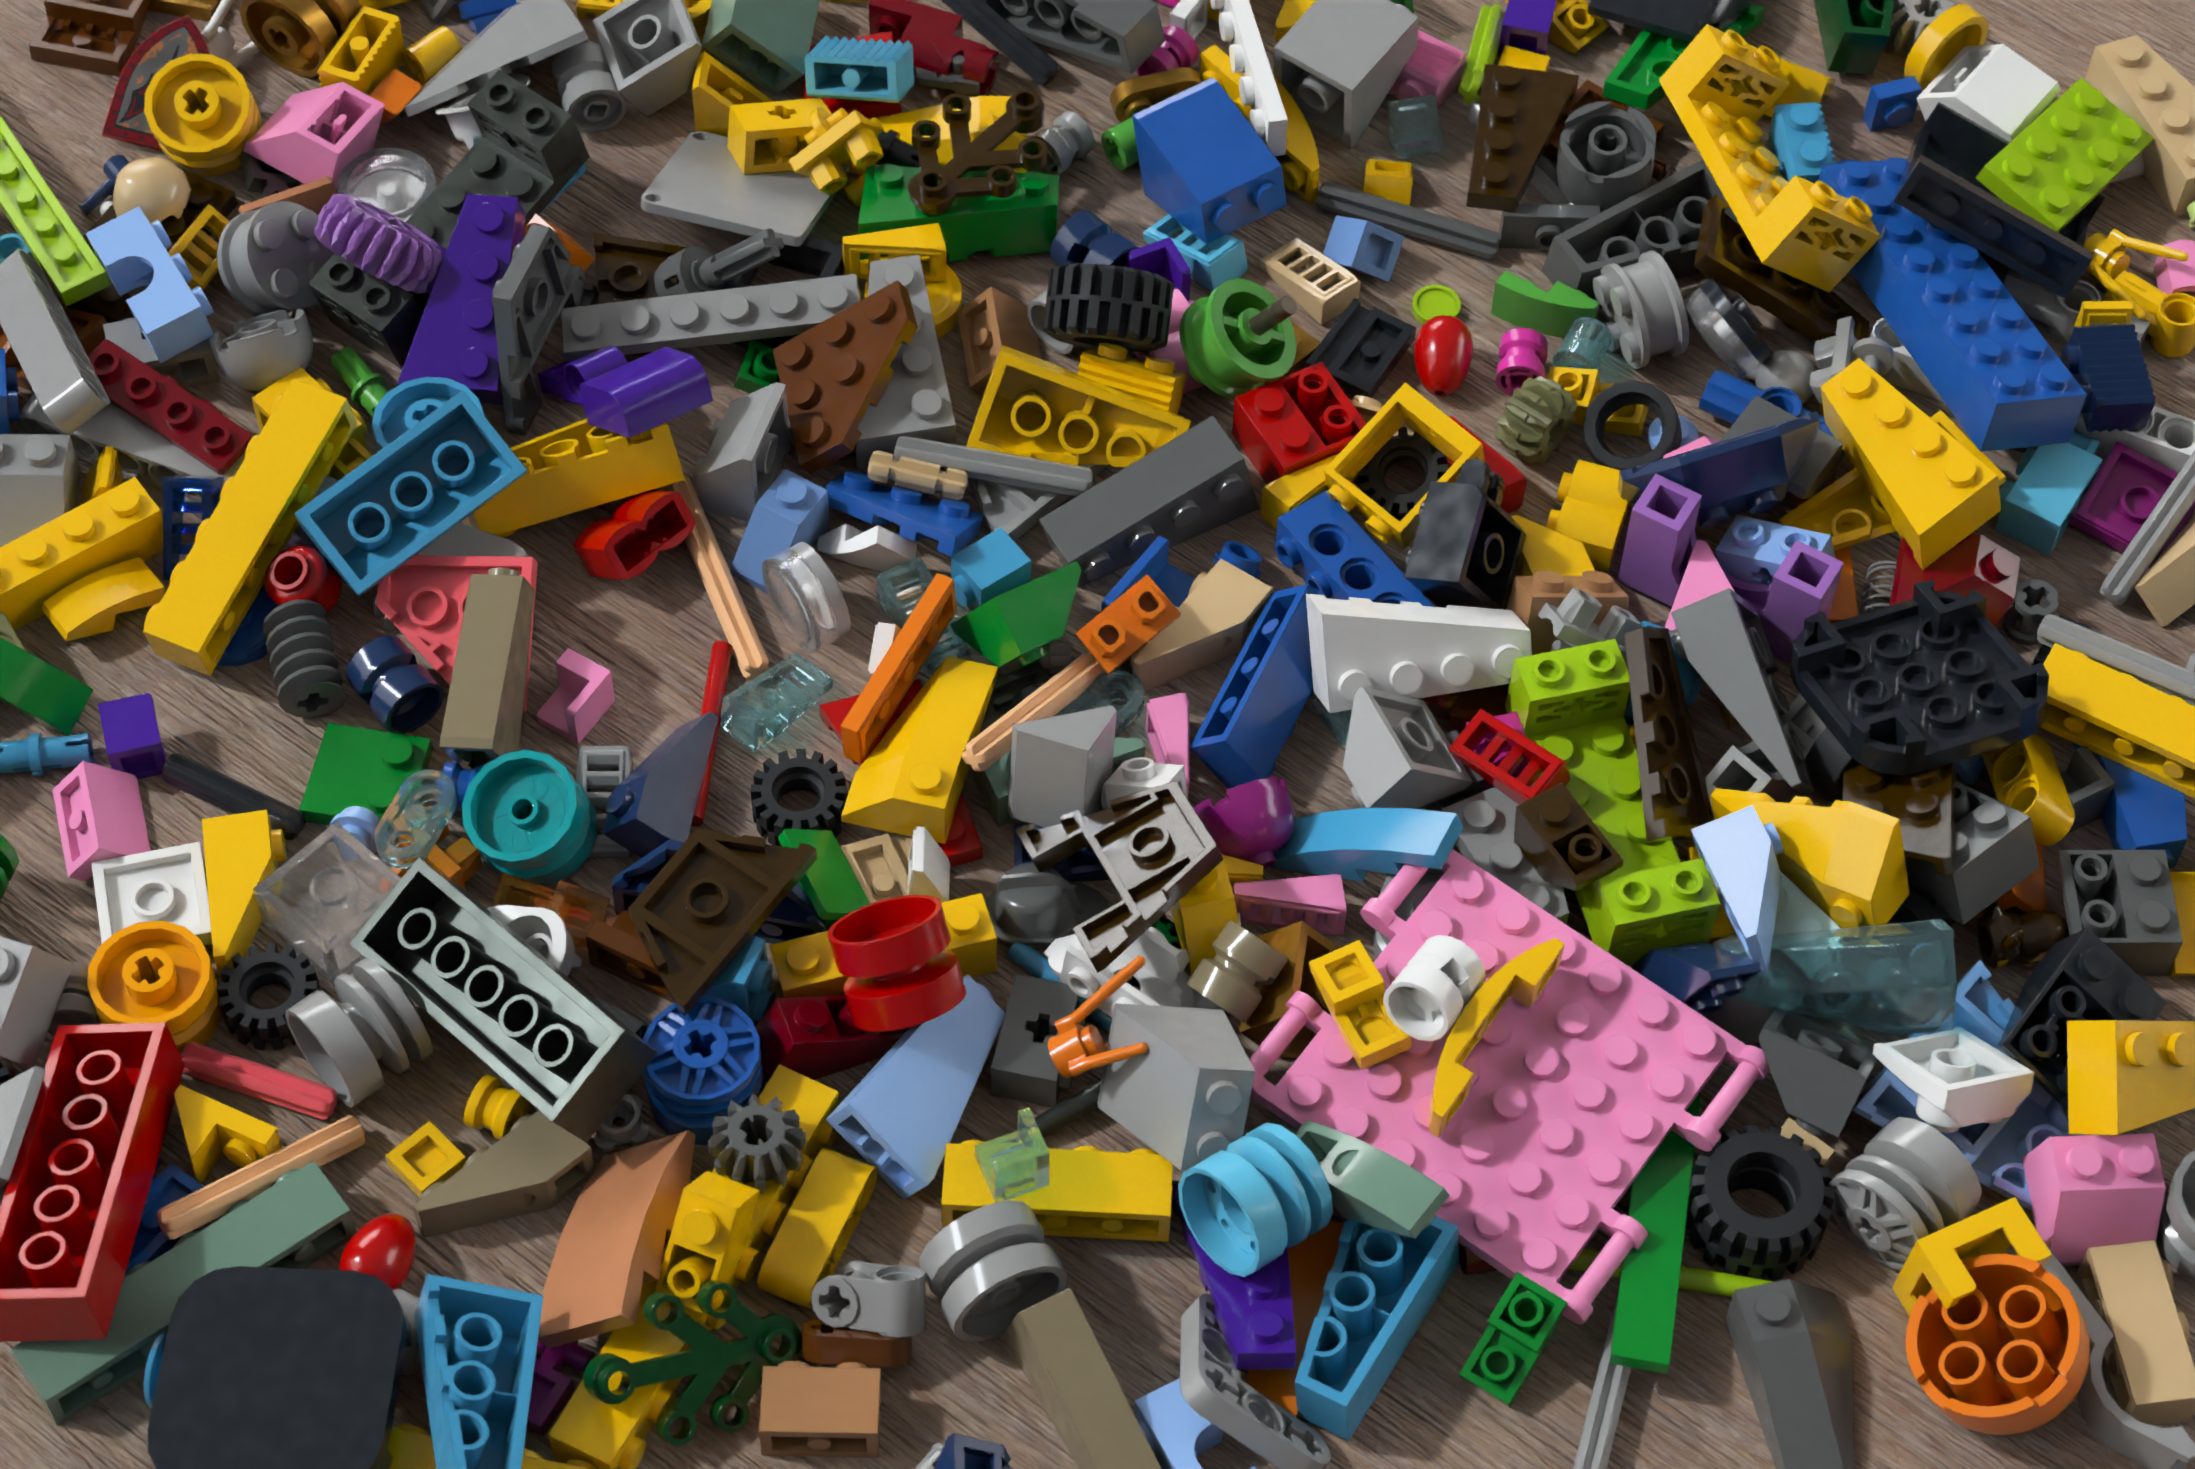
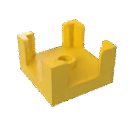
M2013 1197L1918 1239L1892 1289L1909 1317L1919 1296L1926 1297L1932 1288L1944 1307L1949 1309L1956 1306L1960 1299L1971 1295L1976 1288V1283L1962 1261L1987 1254H2007L2011 1244L2019 1256L2036 1261L2042 1266L2048 1263L2052 1254L2017 1199Z

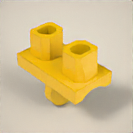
M817 108L809 115L814 129L804 136L808 146L792 157L789 162L796 173L808 176L820 192L830 195L835 194L847 185L848 181L840 165L843 161L850 157L856 167L864 169L872 166L883 157L877 136L884 129L878 118L873 117L869 120L856 110L848 115L843 108H840L830 115L823 108Z

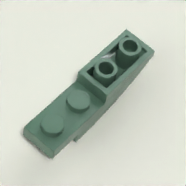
M1308 1120L1304 1122L1299 1130L1283 1126L1298 1136L1313 1153L1325 1173L1332 1194V1204L1343 1218L1416 1239L1420 1232L1430 1225L1436 1212L1450 1196L1444 1187L1421 1172L1353 1136Z

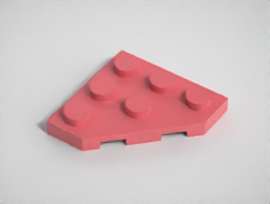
M415 555L378 583L376 606L450 685L471 574H488L490 568L497 567L514 569L520 572V576H524L535 590L523 714H526L538 562L534 557Z

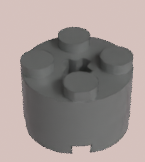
M1594 102L1575 110L1566 120L1559 139L1556 179L1562 194L1574 205L1600 206L1601 213L1651 187L1656 154V132L1652 123L1639 110L1628 106L1627 111L1612 108V102Z

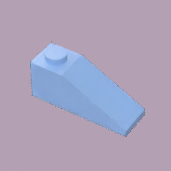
M1752 805L1693 828L1691 831L1699 857L1703 858L1717 896L1748 958L1760 962L1762 971L1758 974L1768 971L1782 880L1776 855L1784 853V849L1773 823L1770 822L1763 825Z

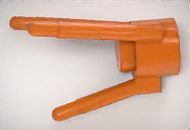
M1137 956L1126 967H1123L1074 1012L1055 1021L1059 1034L1048 1039V1050L1055 1067L1064 1078L1069 1079L1092 1068L1129 1059L1147 1052L1148 1046L1142 1042L1107 1051L1108 1043L1104 1044L1095 1026L1083 1027L1079 1024L1145 965L1146 961L1143 956Z

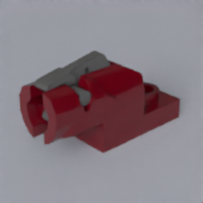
M870 0V35L892 31L895 43L898 40L903 44L909 41L913 45L914 76L917 77L920 85L951 89L957 93L976 97L989 96L999 69V63L994 62L999 55V51L990 49L981 43L964 39L963 16L908 0Z

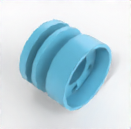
M1267 1122L1229 1144L1226 1151L1221 1150L1183 1172L1178 1185L1179 1203L1186 1224L1199 1246L1214 1263L1228 1273L1242 1277L1256 1272L1281 1256L1285 1247H1293L1306 1240L1308 1236L1326 1227L1333 1214L1332 1194L1325 1173L1313 1153L1298 1136L1281 1125Z

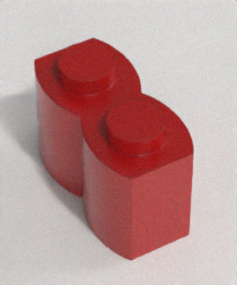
M649 490L626 497L617 506L611 518L601 519L588 526L579 535L573 547L590 576L626 580L645 571L656 558L658 551L673 548L685 540L693 530L696 521L680 492Z

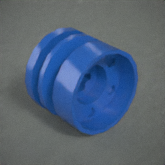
M701 997L688 1014L684 1016L678 1012L675 1004H671L652 1020L643 1037V1041L658 1052L644 1070L648 1103L656 1123L670 1136L689 1130L696 1135L694 1145H708L710 1137L714 1135L712 1123L715 1120V1116H728L727 1107L731 1100L743 1108L749 1106V1099L754 1093L759 1097L764 1089L760 1038L752 1019L737 1005L718 998Z

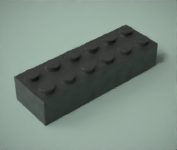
M420 857L417 858L349 943L363 957L373 959L384 968L411 999L547 1118L586 1143L658 1053L457 883Z

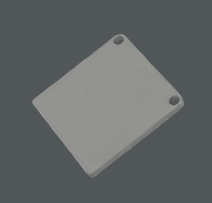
M695 131L689 134L641 197V209L648 213L751 237L770 228L773 229L775 238H782L784 244L800 246L837 192L832 195L820 192L808 176L796 173L795 171L744 175L727 148L728 137ZM841 163L840 165L848 178L849 166Z

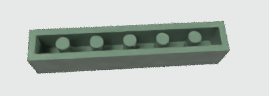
M315 1161L301 1169H292L281 1175L272 1187L251 1200L246 1199L234 1204L227 1210L224 1217L205 1229L192 1231L184 1235L177 1241L174 1248L151 1262H143L130 1269L124 1276L106 1340L21 1341L20 1344L10 1350L23 1377L55 1424L59 1425L146 1369L148 1356L155 1339L161 1334H167L170 1318L178 1298L195 1280L216 1269L236 1266L306 1269L347 1243L357 1231L351 1210Z

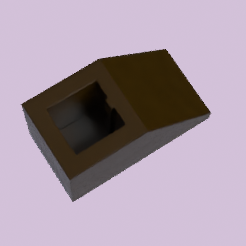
M1562 782L1516 806L1514 843L1519 846L1524 856L1544 881L1578 891L1623 867L1622 858Z

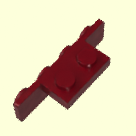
M108 339L103 340L88 356L112 404L217 474H224L246 451L247 445L252 439L251 434L223 416L219 409L205 399L199 400L187 392L173 377L161 375Z

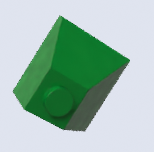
M1078 562L1070 563L992 598L951 623L954 634L998 667L1018 660L1021 668L1050 655L1046 645L1064 635L1081 574Z

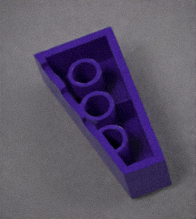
M467 194L397 385L422 377L449 378L466 385L479 398L481 404L503 405L492 292L495 283L502 279L512 261L515 246L524 239L526 213L517 197Z

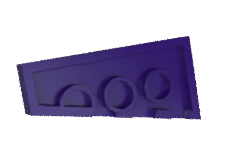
M1172 1183L1171 1206L1174 1213H1178L1183 1225V1236L1189 1250L1194 1252L1199 1265V1276L1205 1291L1210 1292L1214 1302L1215 1316L1236 1369H1295L1296 1342L1288 1248L1285 1247L1281 1256L1250 1275L1242 1277L1228 1273L1214 1263L1197 1243L1186 1224L1179 1203V1183Z

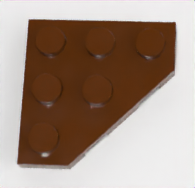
M898 280L773 349L780 383L786 384L788 417L799 464L810 474L853 452L862 435L857 428L869 405L876 407L895 372L890 368L901 344H910L918 328L908 289Z

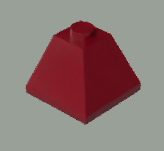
M1970 534L1922 570L1914 558L1913 550L1905 538L1900 540L1889 606L1911 600L1913 598L1914 583L1934 580V590L1955 592L1968 597L1972 589L1976 590L1987 599L1985 616L1996 627L2015 599L2021 558L1981 534Z

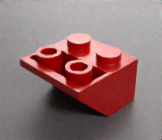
M1321 361L1236 396L1234 400L1232 435L1265 483L1269 484L1285 475L1340 453L1361 431L1366 422Z

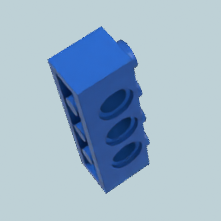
M1327 490L1278 517L1274 548L1279 560L1287 568H1293L1318 595H1324L1328 599L1349 600V597L1367 598L1372 602L1400 604V601L1418 602L1422 606L1434 607L1418 588L1404 578L1405 574L1336 500L1333 501L1328 497Z

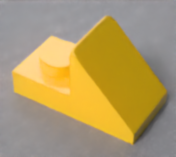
M179 1085L174 1092L194 1177L200 1184H202L222 1154H225L232 1163L243 1168L281 1149L277 1127L182 1085Z

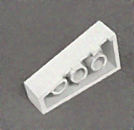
M1306 594L1313 691L1329 713L1352 710L1354 693L1361 686L1419 699L1509 684L1514 659L1532 655L1531 631L1512 610L1447 605L1446 608L1422 606L1418 602L1400 601V604L1372 602L1367 598L1349 597V600L1328 599L1324 595Z

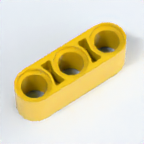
M2035 733L2020 742L1982 753L1998 801L2031 817L2034 838L2041 845L2049 846L2061 841L2073 826L2075 813L2049 744Z
M826 1147L819 1152L762 1263L757 1280L759 1290L807 1309H813L811 1296L814 1287L819 1281L833 1274L873 1194L878 1177V1168L876 1166Z

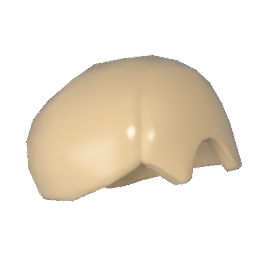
M146 157L132 161L120 170L116 178L113 192V207L116 216L118 217L140 206L149 223L159 220L161 223L163 219L171 215L179 219L191 194L187 176L170 160L160 157Z

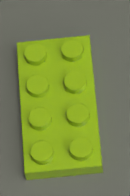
M2081 77L1990 160L1977 175L1976 179L2003 202L2059 232L2148 147L2154 137L2140 127L2134 119L2127 116L2109 101L2098 89L2091 86Z

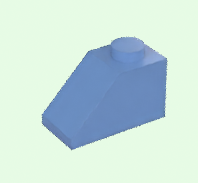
M784 469L756 503L730 567L731 575L774 596L787 580L783 563L784 551L800 542H805L813 548L818 542V537L824 535L830 528L828 490Z

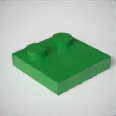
M328 723L299 808L304 814V820L308 823L329 826L334 816L341 813L345 808L360 806L371 810L378 816L381 821L383 834L394 836L395 831L387 825L386 819L397 810L408 819L413 816L433 752L431 738Z

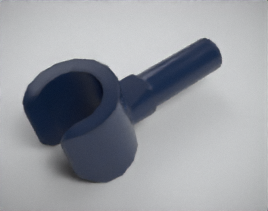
M115 155L104 164L103 171L108 180L101 184L98 190L79 205L80 210L85 215H88L108 196L113 195L118 173L124 166L129 164L125 156Z

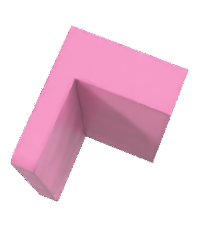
M82 761L52 790L67 876L69 878L86 882L93 876L91 862L151 851L138 781L135 775Z

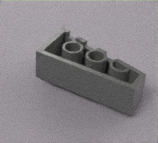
M984 0L1030 40L1130 74L1165 42L1157 3L1151 0Z
M1702 159L1553 237L1542 272L1553 285L1560 281L1575 290L1584 292L1593 300L1596 299L1592 280L1600 275L1603 266L1615 263L1623 268L1638 263L1640 255L1651 250L1656 251L1662 256L1675 279L1701 273L1702 271L1694 267L1704 206L1715 194L1727 204L1728 202ZM1728 206L1724 213L1739 224L1732 209Z

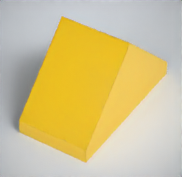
M703 51L700 53L692 86L695 131L728 137L730 105L773 102V100L707 52Z

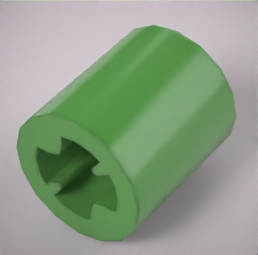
M1132 117L1103 132L1101 135L1103 149L1110 162L1117 169L1125 170L1139 162Z

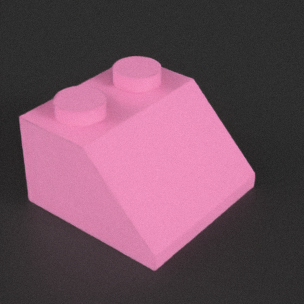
M2154 1133L2053 1136L2047 1138L2022 1158L2036 1230L2062 1266L2080 1265L2090 1247L2155 1240L2156 1242L2166 1186Z

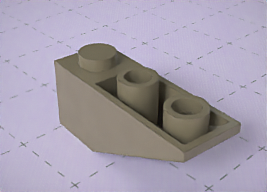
M538 1110L534 1114H525L511 1126L507 1135L491 1147H483L474 1152L467 1159L461 1170L445 1182H436L423 1192L419 1201L413 1205L419 1232L426 1238L550 1209L586 1182L594 1172L591 1147L583 1140L552 1122L541 1111Z

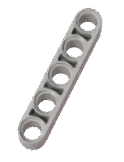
M18 248L0 263V324L43 411L62 432L71 435L110 403V400L44 271L28 253Z

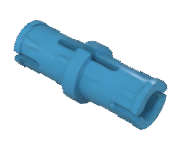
M41 733L29 734L28 739L0 742V774L31 771L33 776L45 775L46 770L77 767L82 761L94 764L93 757H90L94 755L91 734L83 733L43 738Z

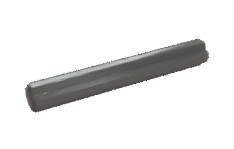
M1324 182L1318 191L1316 206L1319 209L1350 218L1367 220L1389 230L1486 259H1494L1500 248L1501 234L1496 231L1331 182Z

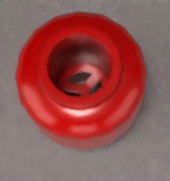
M291 546L280 551L270 561L264 577L267 595L277 606L296 599L311 600L320 603L328 614L335 607L341 595L342 582L339 574L318 551L306 546Z

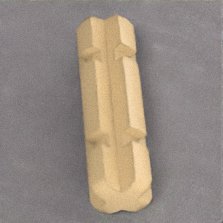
M879 450L874 451L870 457L867 474L871 480L888 483V479L895 480V486L933 495L935 490L942 492L941 497L961 500L965 493L968 476L963 470L948 467L946 472L940 470L941 465L904 456H901L900 460L893 459L894 454Z

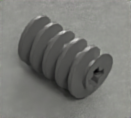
M301 599L283 603L273 609L265 617L262 629L266 640L268 656L270 657L271 670L274 674L273 679L277 690L279 706L286 713L295 717H323L341 708L346 701L344 688L341 687L343 683L341 673L337 670L339 666L337 656L333 653L335 648L333 639L330 637L329 622L325 620L327 617L326 609L320 603Z

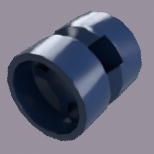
M1083 210L1074 214L1060 228L1053 240L1050 258L1058 267L1077 263L1125 267L1126 254L1139 247L1122 234L1112 233L1111 227L1091 211Z
M386 635L374 639L364 645L348 664L346 671L347 682L371 706L372 712L385 728L392 733L406 734L415 731L425 725L442 705L444 698L443 688L427 669L417 664L415 655L397 636Z

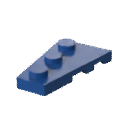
M847 471L826 484L829 507L871 524L880 525L888 524L890 521L898 524L900 536L914 542L919 541L920 538L935 539L939 541L937 551L951 557L980 534L984 514L970 511V505L960 500L946 498L941 499L940 502L922 497V492L895 485L890 488L876 484L874 480L868 478V474L857 471Z

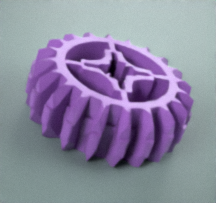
M333 194L327 205L324 204L318 215V223L314 229L317 239L322 242L323 246L331 249L334 254L346 259V262L354 264L362 271L387 281L393 286H399L406 291H412L416 294L431 292L446 253L445 248L438 241L430 238L428 234L420 231L416 226L390 214L385 209L374 206L370 202L367 203L348 194Z

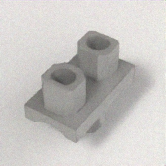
M1852 316L1837 321L1836 336L1815 341L1814 355L1820 370L1811 372L1810 386L1821 405L1820 387L1856 359L1860 358L1880 376L1887 374L1892 368L1894 361L1892 347L1877 337L1863 338L1858 341L1854 336L1855 322Z
M1576 587L1572 588L1559 607L1547 602L1544 604L1538 616L1542 620L1553 624V634L1556 638L1560 639L1553 642L1551 651L1616 639L1628 669L1624 633L1639 629L1641 623L1631 612L1612 605L1600 626L1592 622L1602 608L1601 603L1589 593Z

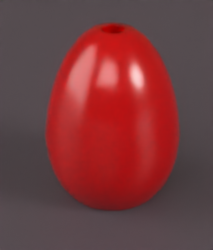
M1440 315L1429 319L1419 330L1414 346L1415 365L1419 379L1429 393L1438 397L1452 394L1462 384L1470 368L1473 356V340L1470 330L1463 321L1453 316Z
M394 1213L381 1215L369 1221L346 1244L341 1255L339 1270L373 1275L391 1287L392 1290L399 1289L407 1279L415 1256L416 1235L413 1225L406 1217Z

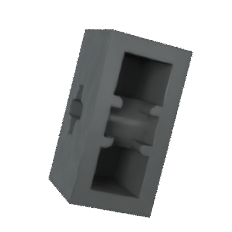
M1020 974L1015 975L991 1065L992 1096L1052 1108L1057 1105L1060 1089L1070 1090L1074 1076L1066 1079L1059 1073L1052 1061L1047 1043L1049 1038L1059 1034L1055 1021L1071 1014L1080 1006V996L1073 992L1068 984ZM1088 1016L1079 1023L1083 1027L1087 1025Z

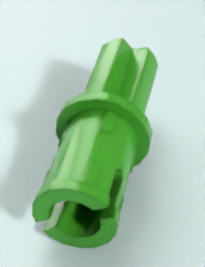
M344 347L339 353L332 356L331 364L337 374L351 389V400L357 406H363L373 417L375 407L385 394L390 391L386 387L387 380L382 374L373 373L353 348Z

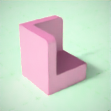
M567 648L556 661L559 687L537 712V718L540 724L579 745L614 703L615 696L611 671Z

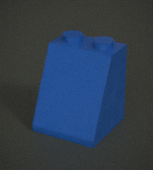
M1213 77L1132 115L1144 195L1204 243L1209 244L1226 234L1287 206L1282 165L1219 82Z

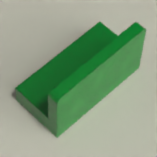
M784 829L778 837L782 847L798 849L799 843H804L816 848L817 860L802 876L800 881L818 916L823 920H827V931L840 918L870 904L832 830Z

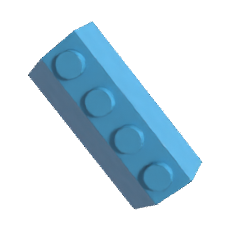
M462 390L295 512V516L300 527L325 559L360 597L528 472L467 393Z

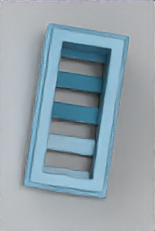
M1169 214L1142 233L1144 241L1148 244L1170 237L1190 268L1191 278L1210 291H1213L1217 286L1229 279L1241 277L1247 271L1248 265L1244 243L1229 234L1206 244ZM1180 230H1183V231H1184V232H1183L1181 235H1179L1177 238H1175V239L1172 238V236L1175 235V234H1176L1177 232H1179Z

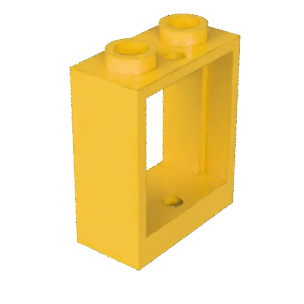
M1406 382L1324 470L1329 489L1326 492L1328 497L1333 501L1336 500L1347 513L1354 509L1367 520L1364 523L1366 528L1381 542L1387 544L1392 540L1403 550L1416 536L1419 525V509L1422 502L1426 499L1427 493L1401 521H1398L1351 483L1355 476L1404 423L1454 462L1437 482L1456 483L1457 476L1461 473L1459 469L1462 468V464L1466 463V460L1478 457L1483 462L1485 461L1482 443Z

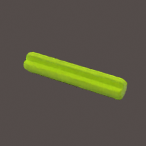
M1494 3L1493 6L1483 5L1479 12L1458 88L1459 94L1463 96L1462 101L1469 105L1472 101L1480 102L1485 64L1494 65L1505 15L1502 12V5L1499 3Z

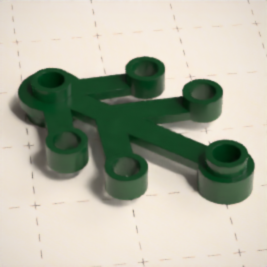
M711 1280L703 1284L698 1291V1307L707 1315L715 1318H724L745 1336L723 1342L684 1312L682 1302L677 1297L665 1292H656L650 1295L644 1303L643 1315L645 1320L651 1326L661 1330H668L692 1349L633 1363L612 1353L600 1354L588 1363L584 1372V1386L593 1398L606 1404L614 1405L627 1400L635 1388L692 1375L673 1405L664 1409L656 1420L658 1436L670 1444L681 1446L687 1444L694 1437L696 1432L694 1416L729 1366L746 1363L728 1393L717 1397L709 1410L710 1420L714 1426L729 1433H736L742 1430L749 1421L750 1410L747 1404L762 1383L763 1366H778L782 1362L796 1361L800 1354L802 1336L799 1327L792 1319L780 1314H768L760 1318L738 1301L737 1293L732 1286L718 1280ZM721 1289L724 1295L723 1302L718 1308L713 1309L711 1297L717 1290ZM668 1301L670 1305L669 1315L664 1320L659 1321L657 1309L663 1302ZM781 1335V1345L777 1352L772 1354L770 1350L771 1341L775 1336ZM620 1371L622 1374L621 1382L616 1390L610 1391L608 1386L609 1379L615 1372ZM734 1404L736 1414L730 1422L725 1423L723 1413L729 1405ZM681 1416L683 1421L682 1428L676 1435L671 1436L669 1431L670 1424L675 1418Z

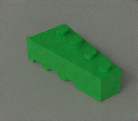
M894 164L866 167L858 234L939 223L949 262L968 260V256L973 255L976 251L989 250L993 257L1048 252L1057 235L1060 175L1043 174L1040 172L1016 173V191L1010 197L997 198L992 195L955 198L951 207L946 212L938 215H928L917 210L908 195L909 181L920 172V167H903ZM989 170L971 171L962 178H985ZM860 253V260L868 259V253ZM880 254V257L888 256V254Z

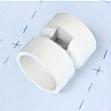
M1436 935L1428 938L1384 992L1383 1003L1387 1015L1400 1030L1411 1037L1423 1041L1441 1039L1460 1016L1471 998L1484 985L1486 973L1482 961L1474 950L1464 942L1451 936Z

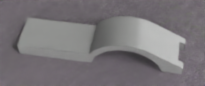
M2049 1249L2052 1256L2043 1268L2058 1278L2069 1289L2084 1316L2088 1328L2090 1360L2086 1377L2078 1392V1405L2090 1430L2110 1449L2148 1469H2188L2183 1462L2187 1464L2195 1459V1443L2182 1426L2161 1428L2139 1422L2120 1409L2106 1390L2101 1366L2103 1356L2114 1335Z

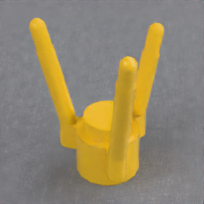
M2113 229L2108 237L2100 232L2093 234L2084 243V248L2094 253L2093 259L2085 271L2093 275L2119 301H2132L2133 314L2139 319L2145 318L2146 312L2114 281L2120 273L2127 270L2130 264V257L2126 254L2125 247L2182 262L2189 259V255L2186 252L2132 238L2117 229Z

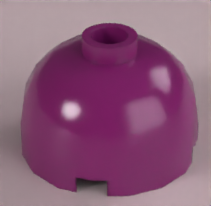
M1268 777L1238 785L1226 790L1228 797L1218 801L1215 807H1213L1210 798L1193 807L1216 843L1220 853L1263 865V869L1277 862L1274 853L1286 846L1295 830L1296 813L1292 797L1283 778L1279 781L1278 777Z

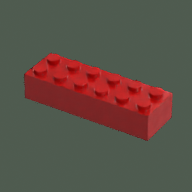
M166 1022L60 1025L57 1027L44 1068L46 1072L0 1206V1342L107 1339L175 1102L174 1092L179 1087L184 1070V1062Z

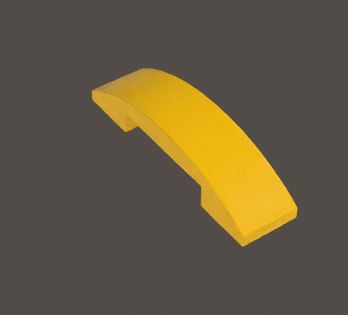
M1554 938L1523 952L1492 975L1465 1006L1446 1040L1439 1059L1429 1109V1132L1439 1138L1469 1095L1474 1073L1463 1067L1462 1064L1510 997L1528 1008L1532 1006L1558 969L1565 943Z

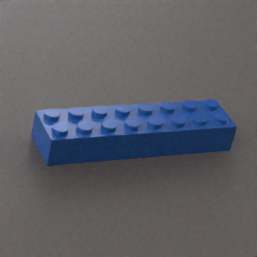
M1889 158L1887 160L1868 162L1848 161L1843 164L1823 165L1818 180L1826 183L1837 194L1849 199L1850 196H1855L1866 203L1873 212V216L1870 219L1881 235L1879 240L1850 270L1978 450L1984 452L2069 443L2087 394L1976 248L1893 202L1908 158Z

